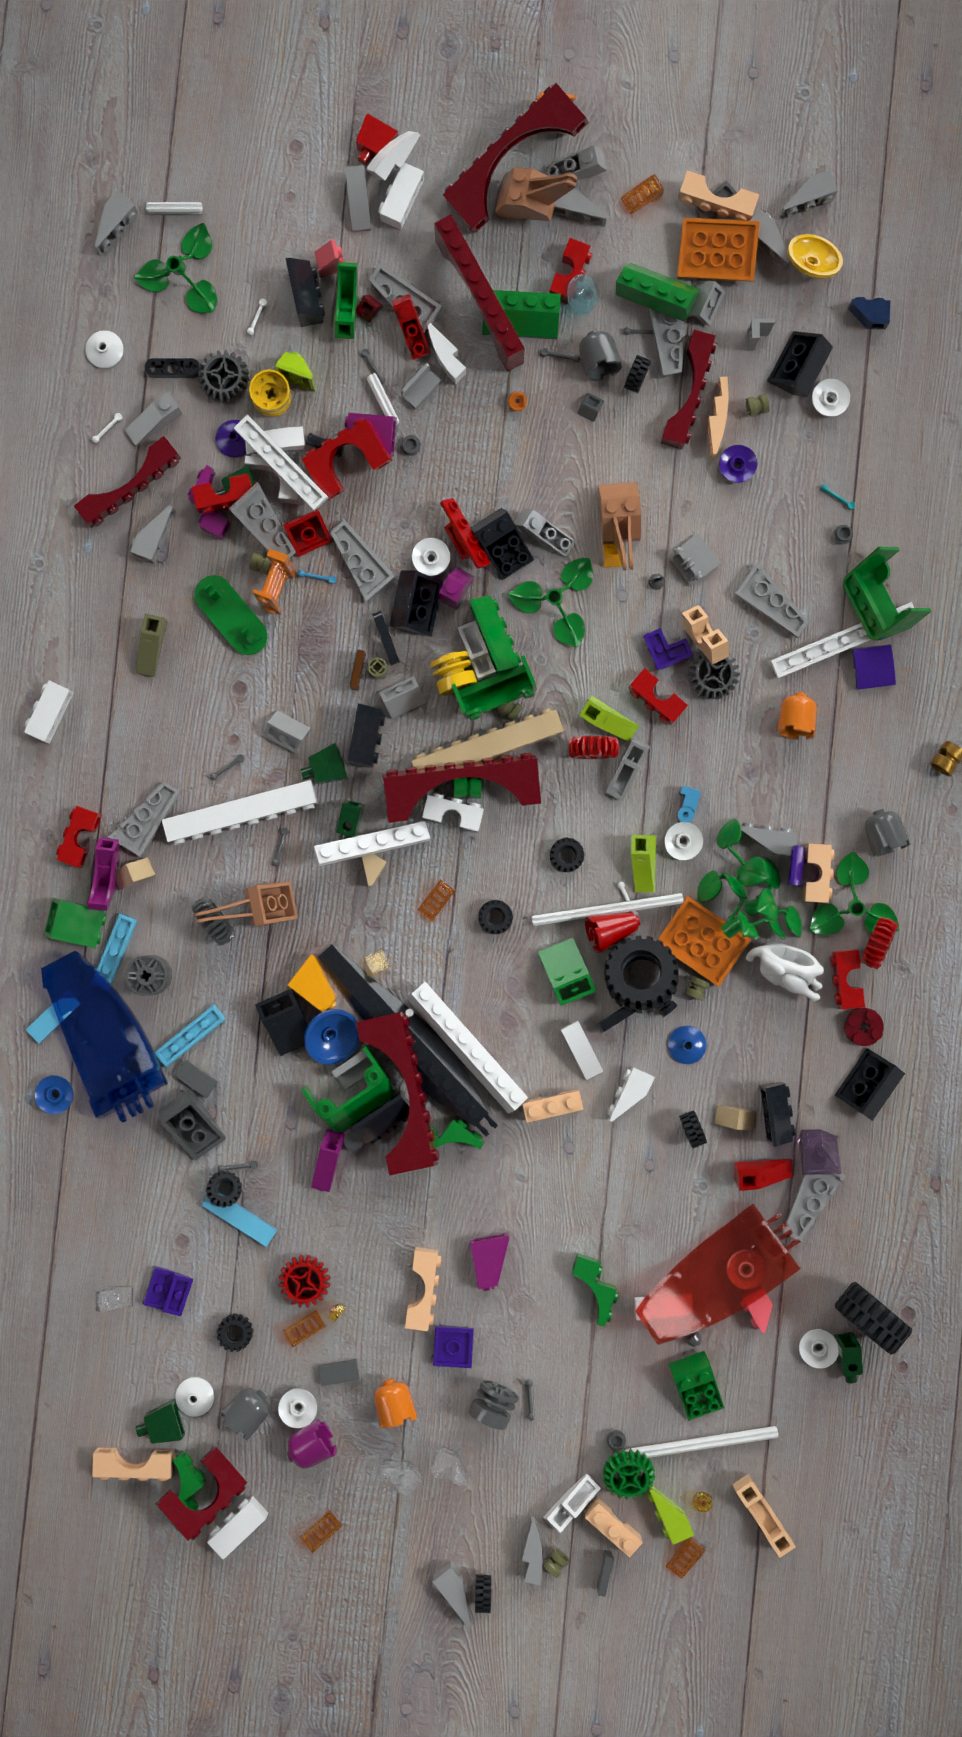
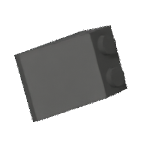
M188 1089L159 1110L160 1123L194 1160H197L226 1139L222 1130L191 1089Z

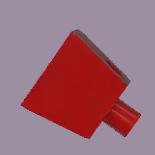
M367 113L356 139L357 149L361 152L357 160L361 164L367 165L369 160L373 159L382 148L399 136L398 131Z

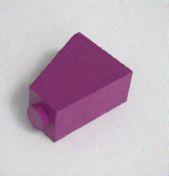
M348 412V416L345 417V428L351 429L354 427L353 423L361 418L370 420L390 456H394L397 417Z
M456 568L448 575L439 592L440 602L457 610L475 576L460 568Z
M330 1129L326 1130L319 1150L311 1188L330 1192L345 1133L334 1132Z
M508 1233L470 1240L478 1289L490 1291L495 1289L494 1286H498L509 1243Z

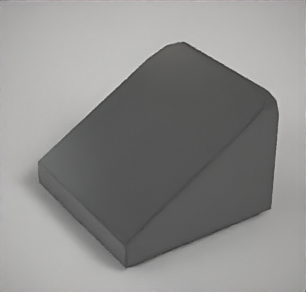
M587 393L580 405L578 414L594 422L604 404V400Z

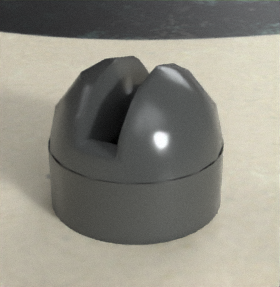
M653 574L649 579V585L654 590L661 589L665 583L664 577L661 574ZM661 578L662 581L653 584V580Z
M693 1329L685 1336V1341L690 1346L697 1347V1345L701 1344L702 1337L696 1329Z

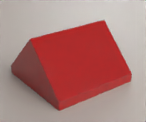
M318 509L283 525L298 557L332 542Z

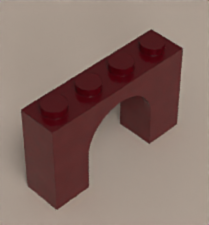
M215 1446L200 1460L214 1476L217 1483L216 1497L208 1507L201 1510L189 1509L171 1489L155 1503L187 1541L198 1537L202 1532L200 1529L205 1524H211L216 1518L215 1514L220 1509L222 1511L231 1504L230 1499L235 1494L239 1496L246 1489L245 1485L248 1483Z

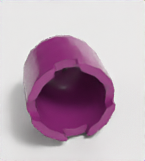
M319 1419L291 1435L288 1441L287 1452L291 1462H294L300 1468L307 1469L336 1455L337 1447L332 1445L330 1439L333 1437V1434L324 1421L320 1423Z

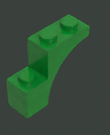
M338 262L335 338L354 339L358 301L357 263Z
M453 1118L441 1136H438L439 1132L430 1126V1130L433 1129L435 1134L434 1148L446 1143L462 1142L475 1146L480 1150L484 1145V1140H482L483 1136L476 1130L472 1132L467 1129L468 1125L461 1119L455 1120Z
M577 1253L572 1268V1275L582 1279L593 1290L598 1302L597 1325L605 1327L606 1322L611 1320L613 1311L610 1309L612 1303L616 1304L619 1292H616L615 1285L596 1279V1277H600L603 1268L600 1266V1260Z
M181 1450L173 1459L181 1480L179 1499L187 1508L199 1510L197 1502L189 1497L203 1487L206 1481L205 1475L199 1468L197 1469L193 1465L191 1456Z

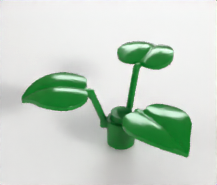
M204 223L198 224L184 236L181 249L189 256H170L166 261V265L158 259L150 260L134 276V279L149 291L161 292L168 287L169 280L167 276H170L171 272L178 276L182 275L193 287L186 295L188 306L198 313H212L217 305V293L214 286L206 280H201L195 285L184 273L186 266L183 260L192 259L193 256L197 259H203L211 253L213 243Z
M579 558L568 563L561 573V579L568 585L559 590L551 589L544 597H541L543 594L541 586L534 581L523 582L508 593L512 603L525 613L539 611L541 601L547 600L553 606H557L563 618L555 622L553 628L554 635L560 642L573 647H578L582 642L585 634V624L582 617L577 613H571L566 616L561 607L563 602L562 592L571 586L576 591H582L591 585L593 570L590 558Z
M736 819L728 821L717 835V845L721 849L728 847L729 851L743 865L737 869L738 877L734 878L745 887L754 886L770 879L771 877L762 858L756 856L745 863L733 850L732 845L737 844L741 838V826ZM710 871L704 875L698 886V901L703 903L716 898L722 889L721 879H726L725 876H718L716 871Z
M855 852L847 854L840 861L836 876L840 884H850L853 900L848 903L847 910L838 912L837 907L833 904L825 903L818 906L813 913L810 930L821 935L835 934L845 924L844 919L840 915L851 913L854 916H861L866 913L869 915L865 917L864 924L870 933L873 932L878 919L881 917L889 918L896 922L898 926L896 932L899 931L898 919L888 905L875 903L872 905L871 911L865 910V905L858 900L854 884L861 885L868 879L869 868L865 861Z
M764 856L762 858L771 877L765 881L769 887L768 889H763L761 894L756 896V899L745 903L746 913L750 917L762 914L772 921L778 918V913H783L788 929L800 938L802 935L801 916L793 906H788L787 910H778L771 890L773 887L775 889L780 887V874L775 864Z
M722 873L721 875L726 877L732 891L740 898V903L733 913L728 916L729 921L721 926L723 933L729 939L739 932H742V937L758 939L759 934L755 926L767 923L776 935L785 940L786 937L777 920L772 921L767 917L753 923L748 920L747 916L739 910L745 900L748 899L745 889L736 878L730 874Z

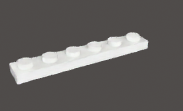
M248 415L234 427V430L313 511L317 510L328 499V496Z
M423 821L314 846V852L318 866H323L430 841V835L426 822Z

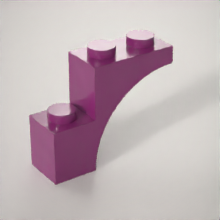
M208 465L201 469L195 486L208 482L212 484L216 474L214 469ZM190 488L188 499L195 505L192 488ZM214 510L211 514H202L199 519L200 528L220 540H223L231 525L229 520L223 517L217 510Z
M100 837L95 848V871L88 909L108 911L116 890L115 869L120 858L119 839Z

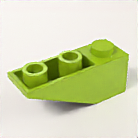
M592 695L579 714L580 717L591 724L628 742L639 727L638 724Z
M631 835V859L635 892L655 893L656 835Z
M649 1487L650 1491L647 1495L651 1504L654 1502L657 1509L654 1511L658 1521H663L665 1525L662 1530L666 1539H671L674 1545L693 1537L694 1533L685 1511L656 1487Z

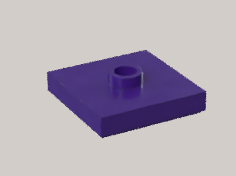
M435 1325L433 1366L472 1368L474 1328Z

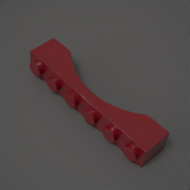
M693 330L686 353L692 369L691 393L684 406L667 420L661 444L678 449H683L684 444L688 445L691 433H688V430L695 423L696 415L693 413L695 408H699L702 397L698 395L700 390L705 388L707 379L704 378L705 372H709L712 364L709 357L716 350L717 343L714 342L716 335Z
M163 436L149 447L143 466L127 484L108 493L88 494L76 503L74 507L91 528L97 527L103 523L104 518L109 514H115L123 503H129L136 493L146 490L150 482L154 479H160L168 468H174L179 463L181 457L165 436Z

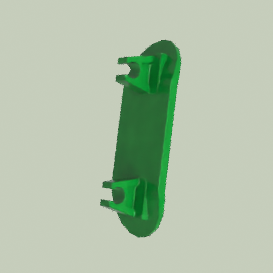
M211 575L202 579L194 591V599L197 605L239 653L254 655L260 652L265 647L268 639L267 630L263 623L222 576Z

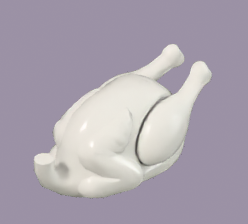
M768 942L748 952L746 960L752 962L756 956L760 957L761 974L772 984L779 985L792 993L805 995L810 998L811 1002H816L820 999V995L812 992L808 986L811 984L814 991H818L823 987L822 983L818 982L815 978L818 975H822L824 969L810 953L777 942Z

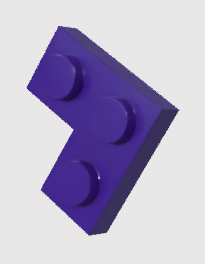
M661 628L643 635L657 671L693 657L686 638L668 645Z

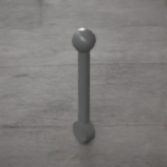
M629 327L623 330L625 335L630 333L654 334L653 330H635Z
M547 348L541 350V355L544 357L550 355L570 359L575 363L580 360L578 355L570 356L550 352Z
M363 349L362 356L368 360L381 384H384L385 378L380 375L371 360L369 351Z
M238 755L236 760L218 772L212 773L210 779L216 780L220 774L236 763L243 762L245 760L244 756Z
M287 828L281 829L282 836L276 857L272 861L273 866L280 864L279 857L284 839L289 833Z
M252 1161L248 1164L226 1167L220 1165L218 1171L225 1172V1170L247 1167L255 1169L258 1167V1162Z
M528 1379L526 1380L525 1385L527 1386L529 1418L530 1421H532L533 1406L531 1386L533 1385V1382Z

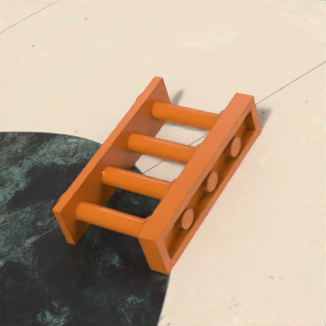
M269 548L267 557L271 563L270 570L262 591L254 589L253 594L264 608V611L274 615L275 612L281 614L282 610L277 604L285 580L288 577L294 578L296 570L288 555Z

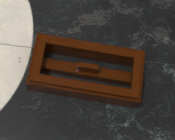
M357 650L350 681V688L356 691L359 689L366 656L363 650Z

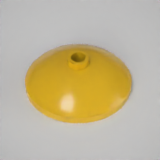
M812 234L798 235L790 241L787 249L788 257L794 267L801 273L813 278L822 279L835 276L843 264L842 255L837 247L820 236Z

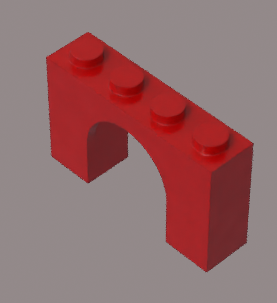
M363 418L353 423L354 427L349 430L347 428L337 433L338 437L333 440L331 438L321 443V448L317 450L314 448L305 454L306 457L302 459L315 484L328 496L327 500H331L345 491L333 468L334 456L341 447L353 444L360 448L371 468L376 471L393 461L370 420H364Z

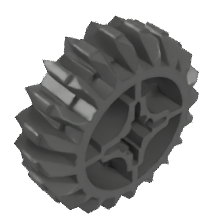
M219 350L217 351V356L210 353L211 359L204 358L206 365L200 364L202 371H198V375L201 377L198 379V382L203 384L201 386L202 391H206L207 397L212 395L214 401L219 397L221 403H223L224 398L228 402H231L230 397H234L237 400L238 393L240 395L244 394L242 388H248L245 382L250 381V378L246 376L249 374V370L246 369V362H242L241 356L236 357L234 352L229 355L227 350L224 351L223 355H221ZM228 364L235 366L239 374L229 371ZM220 365L218 369L213 370L216 366ZM226 372L227 377L222 381L221 376ZM209 379L219 382L220 389L213 387ZM235 383L232 387L228 388L229 384Z
M699 652V659L694 657L692 660L695 664L689 665V668L694 670L688 672L689 676H694L689 679V683H696L692 689L694 690L698 687L700 689L697 692L698 695L705 692V699H707L709 694H711L712 700L716 698V694L719 699L723 698V693L728 696L730 694L728 689L733 691L735 689L733 684H738L739 682L738 679L734 678L740 676V672H734V670L739 668V665H732L736 659L732 658L729 660L727 657L721 660L723 664L715 666L708 661V658L702 652ZM701 663L704 664L706 675L702 679L699 677ZM721 669L716 675L718 678H716L715 676L708 678V676L711 673L710 670L715 672ZM728 669L729 678L725 685L722 672ZM707 682H713L716 684V686L718 685L720 688L713 689L705 686L704 684H706Z
M203 897L195 902L192 906V911L198 913L218 907L211 899ZM217 911L206 915L196 916V918L198 920L208 917L224 916V914L221 911ZM227 919L200 923L219 945L229 943L235 937V931Z

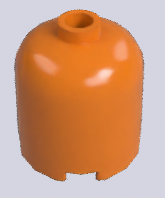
M796 692L795 695L786 697L781 703L776 733H780L782 737L798 740V736H806V740L813 739L815 737L817 705L815 701L802 692Z
M394 1378L383 1381V1385L378 1387L374 1393V1403L380 1429L402 1425L405 1419L410 1418L411 1421L417 1419L416 1409L408 1385L401 1381L394 1382Z

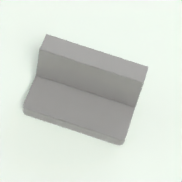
M698 281L696 288L701 290L688 317H696L704 325L710 326L725 290L715 281Z
M775 319L751 320L746 331V351H754L760 336H768L775 324Z
M426 363L401 390L402 398L417 410L440 385L441 379L430 370V366Z
M414 676L379 692L392 719L426 703Z
M276 711L268 721L263 736L297 754L310 727Z
M362 1050L331 1072L335 1078L339 1079L343 1087L347 1089L364 1078L365 1071L373 1064L364 1050Z

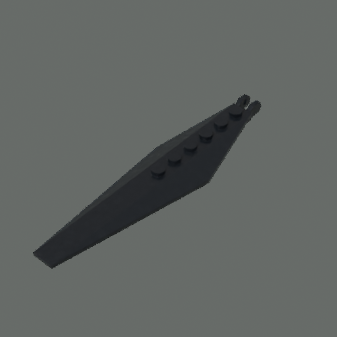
M331 944L318 956L363 1020L398 1012H405L406 1015V1010L409 1008L334 945ZM415 1013L409 1016L410 1026H408V1030L414 1039L412 1049L413 1053H416L418 1057L416 1067L422 1076V1084H420L422 1091L474 1127L476 1126L487 1137L489 1135L488 1130L479 1122L485 1117L492 1127L496 1128L498 1125L488 1115L489 1112L462 1062L428 1023Z

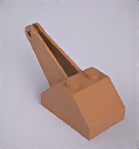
M514 167L503 176L495 213L498 217L551 221L555 201L575 188L577 176L571 173L548 176L531 168Z
M637 483L598 485L602 544H615L624 571L627 569L623 542H628L629 568L633 570L631 542L641 540V507Z
M290 881L249 887L244 889L245 900L212 910L194 913V917L246 904L248 910L246 914L208 917L195 920V923L248 918L251 928L298 919Z

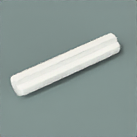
M148 202L146 204V211L148 214H202L203 206L201 202Z
M377 374L369 375L367 381L384 415L397 417Z

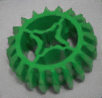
M623 1448L621 1453L615 1451L614 1457L609 1456L608 1461H605L602 1470L603 1482L607 1490L611 1491L612 1495L617 1494L619 1499L625 1496L626 1500L629 1497H633L635 1500L637 1495L642 1497L643 1492L648 1493L649 1487H653V1481L655 1480V1469L651 1459L647 1458L645 1453L640 1454L638 1449L635 1452L631 1448L627 1452ZM643 1470V1474L640 1477L639 1472ZM616 1472L619 1473L617 1478L614 1477Z

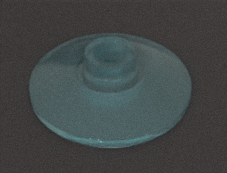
M585 274L573 277L567 289L568 303L572 310L578 314L589 313L597 302L595 282Z

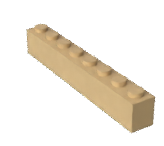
M549 708L541 711L539 716L529 715L522 718V722L515 723V721L506 723L504 724L505 728L498 730L495 727L487 730L485 735H472L468 737L469 740L462 743L461 740L451 743L449 748L444 749L442 746L433 749L432 754L425 755V753L416 755L414 756L415 760H412V764L417 769H423L426 765H436V767L444 766V763L455 762V765L463 764L465 760L480 762L483 758H495L562 734L564 730L557 710L552 711Z

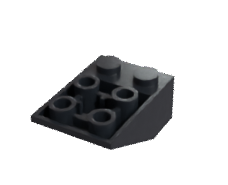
M498 509L470 527L502 580L534 561L512 518L505 509Z
M292 988L255 1004L260 1018L280 1056L305 1046L304 1036L309 1024Z

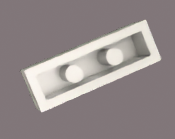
M404 163L401 169H396L394 174L395 181L393 185H389L386 192L387 198L385 202H381L378 210L382 222L400 230L403 228L424 181V171L407 163Z
M49 680L41 689L42 695L40 700L36 701L33 706L34 712L31 718L27 719L24 725V732L50 744L74 692Z
M253 1496L248 1500L245 1498L237 1506L239 1509L234 1514L230 1512L223 1519L224 1523L220 1527L216 1525L209 1533L210 1537L207 1543L223 1560L267 1518L268 1512Z

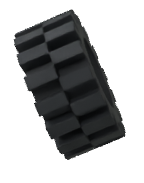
M639 355L636 356L624 388L635 393L639 392L651 360Z
M568 837L556 841L551 847L549 854L552 865L562 872H572L578 869L585 856L580 843ZM563 848H571L573 850L574 859L571 862L566 863L560 859L559 854Z
M490 900L481 907L478 920L480 926L486 932L501 934L511 926L513 915L510 907L505 902ZM495 909L503 914L502 922L497 925L491 924L488 920L489 912Z
M695 1111L680 1115V1121L692 1149L706 1144V1136Z
M219 1171V1173L213 1174L207 1184V1197L217 1207L222 1206V1208H226V1206H232V1204L238 1201L242 1192V1183H240L239 1177H236L235 1173H229V1171ZM227 1182L231 1185L232 1191L228 1196H220L217 1193L216 1188L219 1183Z
M237 1314L228 1315L224 1318L217 1330V1341H220V1346L223 1345L225 1350L230 1349V1352L234 1350L238 1352L246 1348L253 1336L252 1323L248 1322L249 1319L247 1317L244 1318L242 1314L239 1316ZM231 1326L241 1328L242 1337L240 1339L233 1340L229 1337L228 1329Z
M476 1575L475 1613H491V1575Z

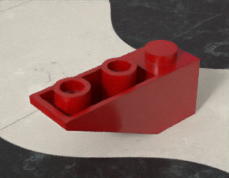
M411 294L392 300L394 311L412 359L415 360L431 354Z
M792 1159L735 1162L734 1180L739 1191L759 1190L792 1177Z

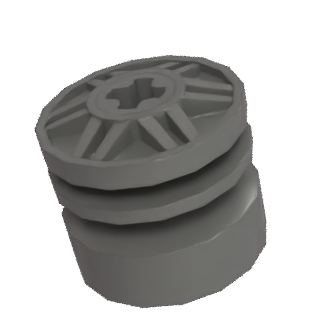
M157 955L140 956L134 959L126 971V981L129 988L141 996L157 995L165 991L172 980V969L169 963ZM146 972L151 973L149 978H144Z
M482 1380L480 1383L481 1389L477 1390V1395L481 1399L473 1400L469 1414L484 1425L505 1430L511 1418V1415L506 1410L512 1411L515 1409L513 1403H517L519 1396L500 1383Z

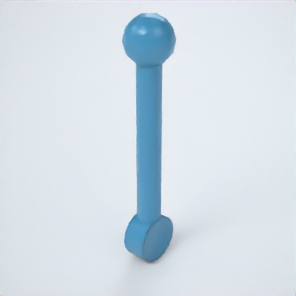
M303 570L297 572L299 577L306 576L326 580L331 584L336 583L335 576L325 577L305 573Z

